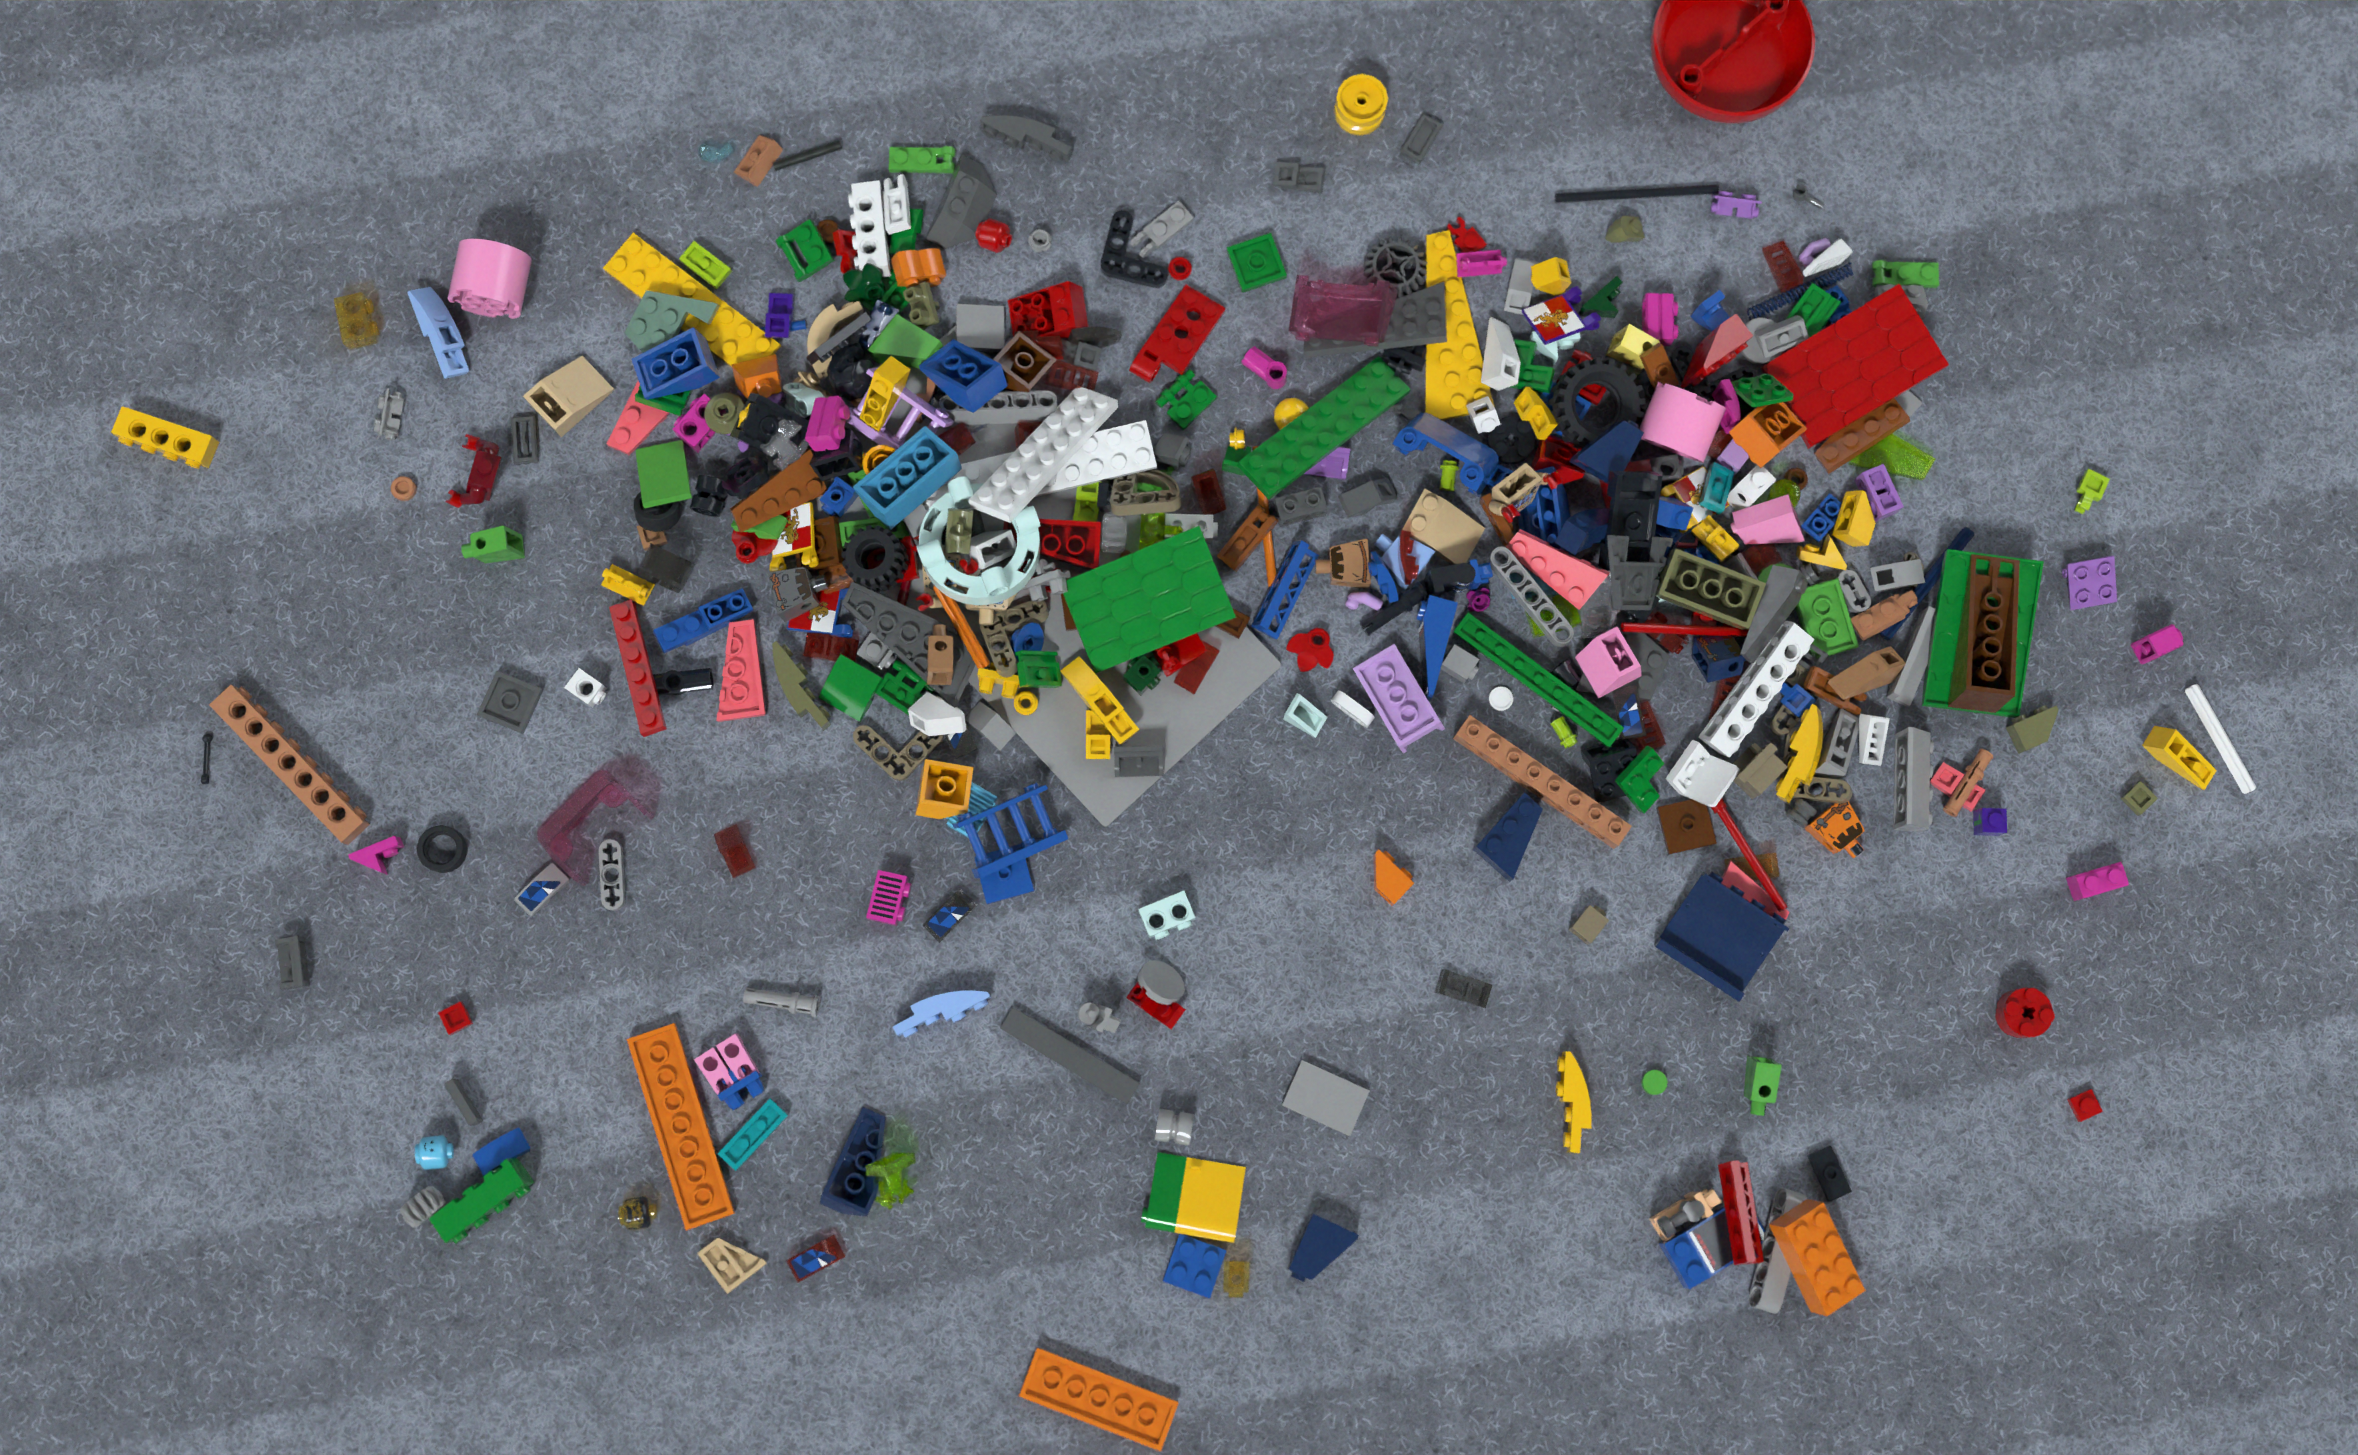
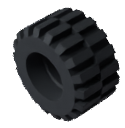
M871 525L866 526L865 531L860 528L857 530V535L851 534L849 537L851 541L849 543L845 542L843 547L846 548V551L842 552V558L845 559L842 564L848 576L859 585L872 589L874 592H880V588L884 591L889 590V585L895 587L898 584L896 582L897 579L900 578L902 580L905 576L902 573L903 570L907 571L908 569L905 561H909V556L905 553L907 549L891 531L877 525L875 528ZM885 548L883 562L874 569H866L868 555L875 549Z

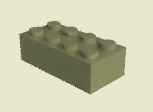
M1675 548L1668 553L1665 567H1663L1659 577L1660 583L1655 596L1730 626L1745 630L1750 628L1766 583Z

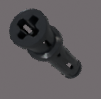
M1417 581L1413 588L1405 593L1401 592L1398 594L1399 601L1392 602L1364 622H1361L1360 626L1363 630L1365 629L1366 635L1370 636V634L1404 611L1411 612L1415 605L1423 600L1427 601L1429 595L1423 585Z

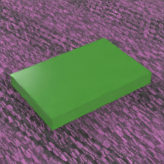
M683 440L635 449L644 508L692 498Z
M1836 578L1807 587L1795 609L1801 629L1815 639L1812 644L1829 656L1859 647L1839 579ZM1809 649V654L1817 659L1821 657L1818 653Z

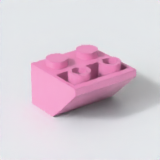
M1618 627L1595 637L1575 657L1598 698L1642 676L1641 666Z

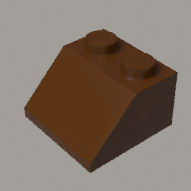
M1020 331L993 359L1002 366L1008 385L1004 390L1030 392L1057 361L1056 358Z

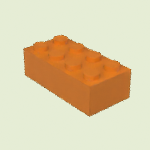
M1806 1199L1769 1223L1810 1312L1829 1316L1866 1291L1824 1202Z

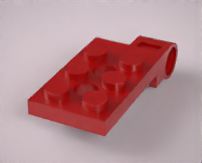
M1186 284L1135 357L1129 371L1148 383L1153 381L1162 363L1183 375L1225 313L1226 308ZM1189 312H1196L1200 318L1195 321L1190 320L1187 314ZM1184 330L1188 336L1181 339L1174 332Z

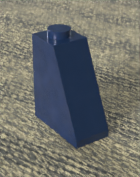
M1630 420L1617 422L1573 455L1569 462L1608 484L1609 472L1625 470L1644 432L1639 430V426Z
M1312 1213L1287 1269L1292 1271V1277L1302 1282L1306 1278L1313 1280L1358 1239L1359 1235Z

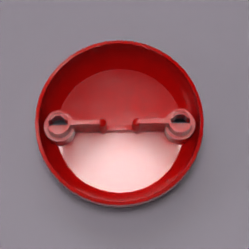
M1663 0L1656 13L1650 39V52L1654 70L1663 88L1671 98L1689 112L1701 118L1720 123L1755 121L1774 113L1784 106L1803 84L1811 68L1815 50V33L1812 20L1802 0Z

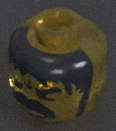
M647 1196L626 1198L618 1209L621 1226L625 1225L629 1231L650 1228L653 1219L657 1218L656 1204L651 1203Z

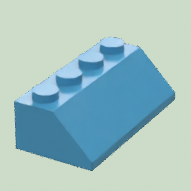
M924 426L854 485L853 488L874 516L891 530L962 469L957 453Z

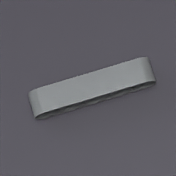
M1047 390L999 392L981 408L972 413L957 405L948 395H944L939 401V407L949 414V418L954 421L952 426L1043 422L1051 413L1057 410V397L1053 392Z
M1503 546L1495 548L1489 558L1491 569L1550 642L1557 647L1566 646L1574 635L1572 626L1513 553ZM1497 554L1504 555L1507 563L1503 565L1497 564L1494 556ZM1518 573L1522 577V582L1513 583L1509 575ZM1534 592L1537 596V601L1528 602L1525 598V593ZM1543 610L1549 611L1552 614V620L1544 621L1540 617V612ZM1558 629L1565 630L1568 638L1566 640H1559L1555 635V631Z
M1780 1188L1775 1194L1762 1243L1764 1263L1757 1264L1749 1293V1304L1753 1308L1776 1314L1781 1309L1791 1270L1769 1223L1808 1199L1802 1193Z

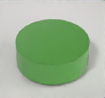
M1650 1070L1643 1075L1641 1085L1646 1093L1658 1095L1667 1088V1078L1659 1070Z

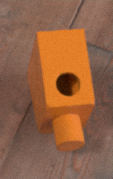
M776 354L732 364L736 386L747 399L750 393H756L768 398L782 391L781 375Z

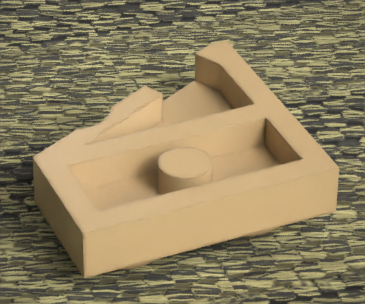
M720 1238L715 1239L697 1253L727 1294L767 1264L765 1260Z

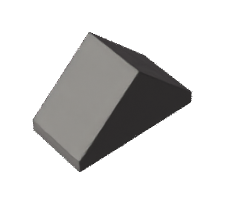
M979 702L965 717V721L999 751L1016 734L995 711L982 702Z

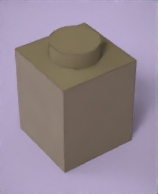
M1588 905L1568 930L1588 945L1593 942L1609 920L1605 917L1606 913L1600 907Z

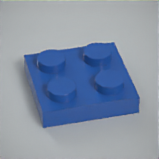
M1179 1234L1163 1282L1210 1298L1227 1250Z

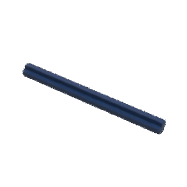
M1964 527L1946 550L1962 551L1974 537V532L1968 527ZM1945 551L1925 574V583L1918 584L1913 589L1918 604L1909 608L1910 612L1905 615L1906 618L1879 632L1880 636L1885 640H1890L1941 578Z

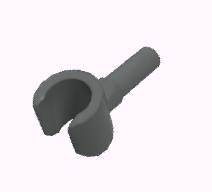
M1797 185L1796 189L1802 191L1803 194L1799 195L1793 192L1795 201H1806L1820 209L1823 208L1824 204L1807 194L1808 190L1805 185Z

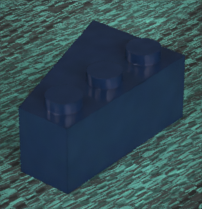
M1524 792L1473 850L1506 880L1511 882L1515 877L1543 808Z

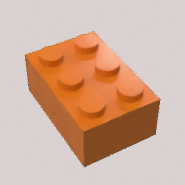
M1781 402L1757 407L1729 433L1734 442L1747 452L1750 460L1762 468L1805 432L1807 428L1786 404Z

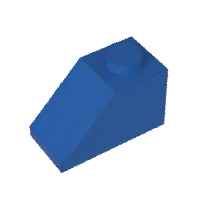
M1660 496L1656 524L1668 528L1686 530L1694 507L1676 498Z

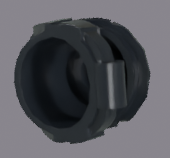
M859 343L850 344L833 354L827 367L831 388L836 394L846 398L848 401L863 398L872 381V377L866 372L868 369L874 368V364L869 360H863L865 352ZM854 357V362L852 364L848 363V360Z

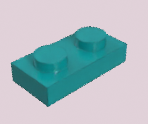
M1713 462L1708 469L1699 505L1717 514H1721L1725 510L1735 472Z

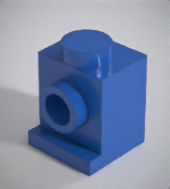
M836 477L831 486L819 499L823 505L821 509L830 516L835 514L841 518L856 500L858 494L854 488L839 477ZM836 494H840L841 497L839 500H832V498Z

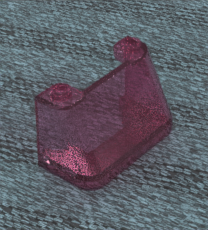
M1297 275L1288 331L1295 335V339L1300 341H1309L1310 338L1364 342L1367 346L1377 347L1379 343L1384 342L1396 303L1397 290L1389 281H1377L1376 287L1373 283H1369L1368 286L1325 283L1318 279V282H1309V276Z

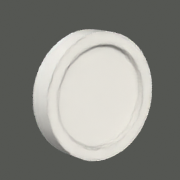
M1496 687L1489 695V703L1495 710L1504 711L1512 705L1513 695L1506 687Z

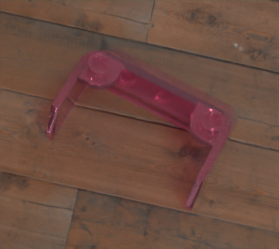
M599 770L592 774L538 828L537 839L549 856L576 883L586 886L588 882L566 862L573 852V844L567 836L601 802L608 807L616 808L629 799L649 819L652 820L655 816L610 772Z

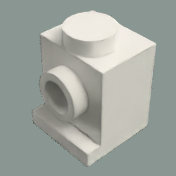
M1488 396L1466 405L1472 424L1478 434L1491 432L1496 426L1501 425L1497 412ZM1487 406L1488 410L1479 414L1475 413V411Z

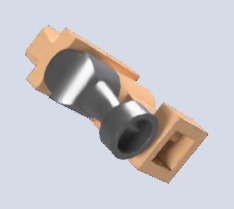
M1713 1189L1689 1192L1684 1195L1686 1200H1679L1649 1218L1661 1240L1668 1241L1674 1237L1675 1227L1687 1221L1697 1222L1700 1221L1699 1218H1708L1713 1215L1711 1208L1721 1203L1716 1192Z

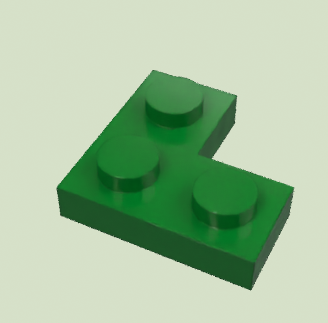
M1513 339L1520 359L1518 384L1510 386V388L1524 390L1525 387H1530L1533 391L1550 393L1555 373L1554 368L1533 365L1537 349L1536 342Z
M1646 746L1615 780L1637 810L1643 814L1660 797L1649 780L1665 764L1655 750L1649 746Z

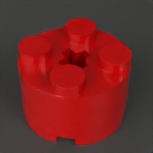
M2021 988L2006 992L1998 1000L1995 1013L2000 1029L2007 1035L2015 1038L2039 1036L2047 1031L2055 1018L2050 1000L2036 988ZM2024 1009L2026 1010L2025 1017L2022 1016Z

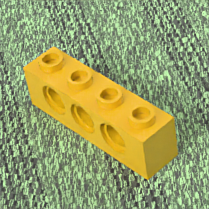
M123 406L111 431L112 434L119 438L118 442L132 447L134 443L140 445V449L145 452L155 454L158 451L163 453V457L177 462L179 458L185 460L186 465L196 469H200V466L210 467L219 445V441L211 435ZM143 428H146L145 434L139 436V432ZM168 435L167 442L161 444L162 438ZM191 443L190 449L183 451L184 446Z

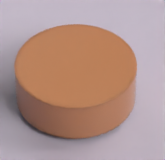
M398 477L391 484L392 495L400 501H408L416 494V484L409 477Z

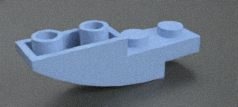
M431 287L408 291L407 293L423 336H429L444 379L467 374L469 369L461 350L465 345L443 301Z
M955 991L935 995L911 1005L910 1007L914 1015L893 1026V1029L897 1036L904 1035L907 1038L918 1032L916 1027L926 1023L929 1026L940 1020L938 1016L940 1014H943L946 1021L952 1019L953 1023L966 1017L965 1012L974 1007L975 1011L988 1005L987 1000L991 997L988 992Z

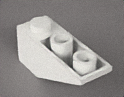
M1491 317L1488 324L1481 383L1499 391L1518 384L1520 359L1509 325Z

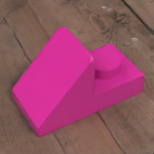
M392 836L350 853L348 856L349 859L388 875L382 856L384 858L393 857L399 853V849L404 848L401 838Z

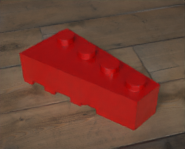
M1039 519L1040 555L1087 570L1099 567L1101 522ZM1004 521L1003 530L1011 529L1017 546V533L1012 522Z

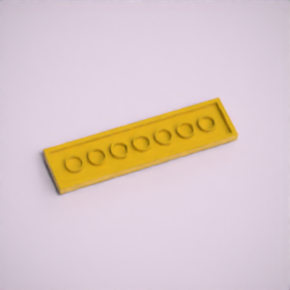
M635 233L630 235L603 267L604 271L641 299L647 290L713 302L720 305L711 324H707L689 313L681 329L685 332L694 327L707 339L711 352L730 367H732V364L774 355L781 347L773 338H765L764 331Z

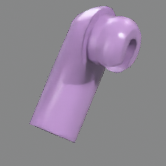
M1824 238L1809 243L1799 257L1803 266L1807 267L1814 260L1813 255L1829 248L1830 241Z
M1355 592L1347 596L1348 600L1345 603L1346 607L1352 610L1357 609L1359 604H1365L1378 611L1383 604V600L1368 592Z

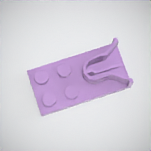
M1395 644L1353 668L1403 754L1407 752V746L1435 729L1441 731L1445 729Z

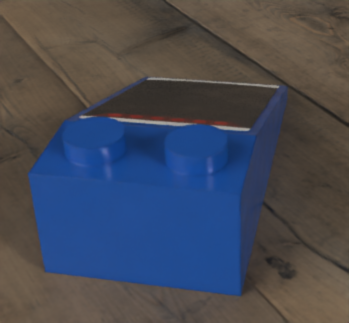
M1429 595L1427 601H1422L1416 620H1420L1419 643L1423 693L1429 702L1435 692L1458 602Z
M1725 1206L1713 1212V1215L1708 1218H1702L1700 1221L1677 1232L1668 1241L1659 1243L1680 1283L1686 1289L1693 1288L1734 1263ZM1757 1217L1760 1241L1762 1245L1765 1230Z

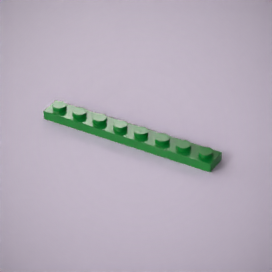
M1470 613L1466 614L1453 631L1454 634L1608 748L1623 731V726Z

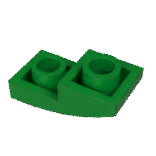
M910 208L911 229L892 234L889 254L895 255L900 251L915 250L916 233L921 234L922 209Z

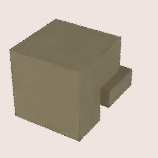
M1771 742L1762 749L1756 743H1753L1733 763L1739 768V773L1733 781L1752 799L1761 795L1787 768L1774 754L1777 748Z

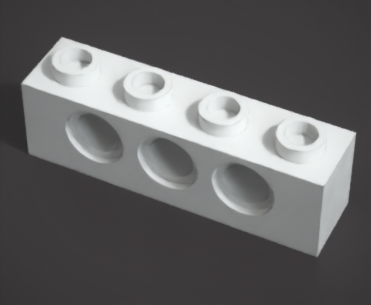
M880 181L851 184L852 193L848 194L850 208H854V214L850 215L852 229L856 230V235L852 236L854 250L858 251V257H854L855 269L862 271L866 263H871L881 271L882 277L891 276L888 238L885 228L883 190ZM867 207H870V208H871V209L868 210V211H862L863 209H865V208H867ZM869 228H873V230L870 232H864ZM871 249L875 250L873 253H867Z

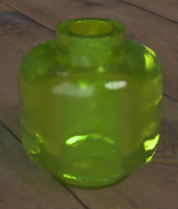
M1779 479L1770 487L1767 501L1789 495L1795 509L1801 496L1800 487L1792 480Z

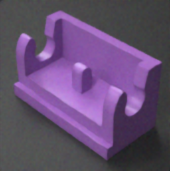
M1338 447L1304 474L1345 480L1350 449Z

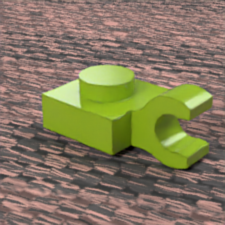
M2088 468L2084 472L2076 490L2082 496L2074 510L2084 514L2085 510H2089L2093 500L2097 502L2101 500L2110 479Z

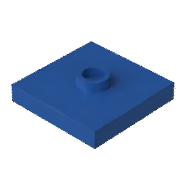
M1018 844L1011 847L1013 848V850H1016L1022 846L1021 844ZM1000 850L986 853V855L993 860L1000 857ZM975 856L974 859H975V863H976V862H978V859H977V857ZM1026 859L980 878L986 904L1034 892Z

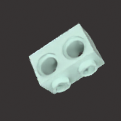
M1185 891L1138 909L1149 938L1155 936L1156 940L1170 935L1168 931L1176 927L1180 931L1192 926L1191 921L1195 920ZM1176 906H1182L1186 910V915L1180 919L1175 918L1172 914V909ZM1154 915H1159L1163 918L1164 923L1159 928H1154L1149 923V919Z

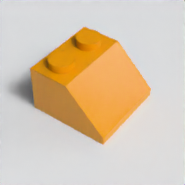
M925 759L921 771L915 815L943 819L967 813L974 767Z

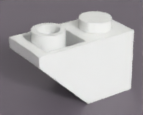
M926 692L908 709L911 726L928 736L963 733L966 730L964 713L959 708H954L946 703L941 697L934 696L929 692Z

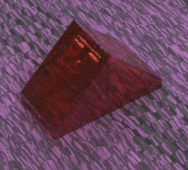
M1214 468L1191 477L1190 485L1203 515H1213L1226 510Z

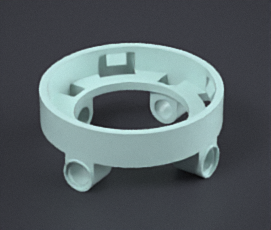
M963 476L948 483L949 492L940 497L928 510L920 528L919 545L916 547L929 579L946 596L970 605L998 603L1018 593L1032 578L1040 557L1038 530L1040 522L1034 506L1028 507L1026 505L1012 520L1017 533V547L1011 561L1003 569L1002 567H993L984 571L981 577L959 572L950 565L942 551V535L947 525L948 508H971L969 499L983 485L971 484L969 478ZM1029 550L1034 553L1033 561L1031 559L1028 560L1023 570L1024 574L1018 570L1024 563ZM947 578L960 586L969 588L967 594L953 586L951 588L945 586Z

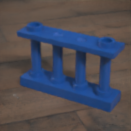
M1037 783L1024 787L1025 792L974 815L970 811L957 817L959 821L952 825L954 828L964 826L978 859V862H976L978 866L971 869L975 878L985 877L1069 839L1065 830L1057 831L1051 824L1039 795L1040 792L1048 789L1046 785L1038 786ZM1029 797L1044 830L1042 833L1044 837L1036 841L1034 837L1031 838L1017 804ZM1006 807L1009 808L1022 839V847L1016 850L1009 847L995 812ZM983 817L987 818L1000 849V857L993 860L987 857L973 824L974 821Z

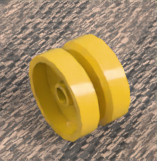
M1365 74L1353 75L1343 81L1338 88L1334 108L1336 121L1343 130L1360 136L1370 134L1378 129L1383 122L1388 102L1387 91L1381 81Z

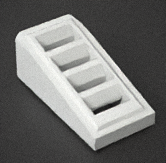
M1838 239L1803 270L1802 274L1806 277L1843 263L1852 253L1851 248L1842 239Z
M1860 714L1859 763L1881 766L1890 718ZM1869 752H1873L1874 757H1868Z

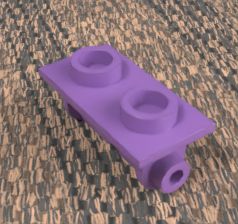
M1719 191L1718 195L1711 196L1716 198V203L1712 202L1710 212H1715V215L1732 216L1733 207L1737 208L1736 217L1753 219V217H1758L1759 208H1755L1756 203L1762 204V201L1755 200L1756 195L1742 194L1741 198L1732 197V192Z

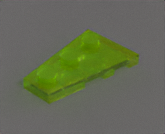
M1890 434L1850 460L1849 465L1872 469L1884 464L1889 474L1922 481L1933 465L1935 458L1898 436Z

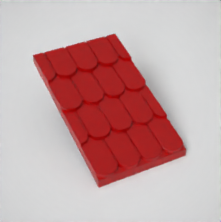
M1897 284L1837 322L1799 343L1796 347L1764 365L1761 370L1764 374L1774 376L1794 394L1793 400L1784 403L1807 428L1800 436L1807 448L1810 449L1945 369L1949 363L1944 355H1942L1941 350L1917 314L1901 285Z

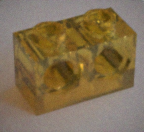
M362 292L333 298L343 344L349 350L377 344L376 335H379V329L376 321L372 320L371 313L375 312L372 300L368 299ZM355 306H360L358 312L351 313ZM360 328H365L363 334L356 336V332Z

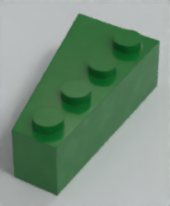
M518 1158L505 1159L500 1163L502 1169L497 1168L483 1176L484 1183H476L462 1193L463 1198L453 1199L429 1218L445 1243L454 1242L457 1244L468 1236V1230L474 1226L476 1229L482 1227L489 1221V1215L495 1211L497 1214L503 1212L510 1206V1200L516 1196L520 1199L531 1191L530 1186L535 1182Z

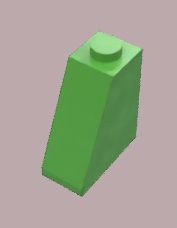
M896 314L869 347L868 352L876 363L883 364L892 356L907 367L919 368L920 364L940 350L943 345L934 336Z

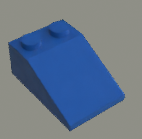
M694 327L632 358L646 400L698 389L720 378L707 339Z
M954 339L919 365L920 370L957 405L972 413L1008 386L1000 363Z

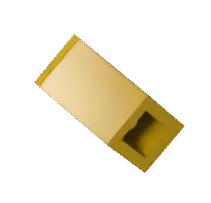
M1553 257L1531 266V281L1537 290L1559 296L1571 284L1566 260Z

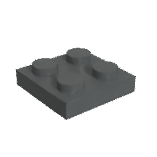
M496 671L477 715L524 734L543 689Z

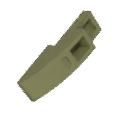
M775 641L772 643L773 659L783 692L800 718L809 712L824 731L831 725L827 720L831 716L822 705L818 708L814 704L813 700L816 697L808 687L802 689L809 682L805 677L808 672L800 662L795 665L790 657L793 656V653L785 643L780 646Z

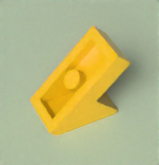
M1828 533L1826 534L1822 550H1819L1820 547L1812 544H1806L1805 547L1798 545L1796 556L1799 560L1842 570L1847 568L1845 561Z

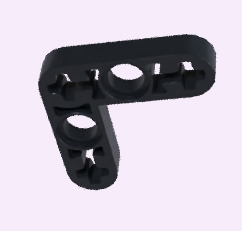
M1126 210L1117 211L1112 217L1101 259L1102 273L1111 278L1152 288L1163 287L1167 282V271L1163 266L1125 257L1133 227V217ZM1122 217H1125L1128 223L1124 224L1122 233L1118 232L1119 222L1116 220H1121ZM1113 239H1121L1124 243L1123 247L1120 249L1112 248L1110 243ZM1110 261H1115V266L1122 267V263H1125L1124 274H1121L1120 268L1117 267L1108 270V266L1105 263L1109 264ZM1137 266L1141 272L1138 276L1132 277L1127 272L1128 268ZM1144 268H1147L1148 274L1155 275L1156 271L1160 272V276L1163 278L1153 281V276L1146 275V279H1143Z
M1680 346L1673 351L1670 361L1679 379L1683 382L1687 370L1685 372L1682 371L1685 368V364L1682 360L1677 361L1676 358L1679 355L1678 353L1682 356L1686 355L1685 363L1688 367L1694 354L1689 348ZM1745 366L1711 383L1705 377L1696 386L1693 387L1690 384L1685 389L1700 397L1701 394L1707 396L1716 389L1721 380L1729 379L1730 381H1736L1743 376L1742 373L1745 376L1750 375L1752 378L1757 377V373L1753 368ZM1713 396L1710 397V399L1708 400V402H1710V401L1716 402V401L1714 400Z

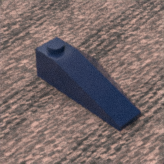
M862 1108L821 1194L819 1204L842 1214L868 1216L878 1194L885 1116L867 1108Z

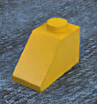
M1865 491L1845 492L1832 536L1853 547L1869 546L1876 524Z

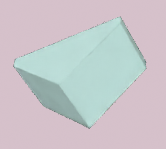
M1297 693L1288 707L1283 720L1316 738L1327 716Z

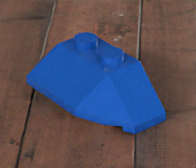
M1552 466L1535 472L1551 474L1556 469ZM1548 484L1540 485L1533 501L1519 512V528L1548 542L1552 547L1567 551L1555 543L1566 520L1570 518L1567 493L1563 484L1557 485L1552 490Z

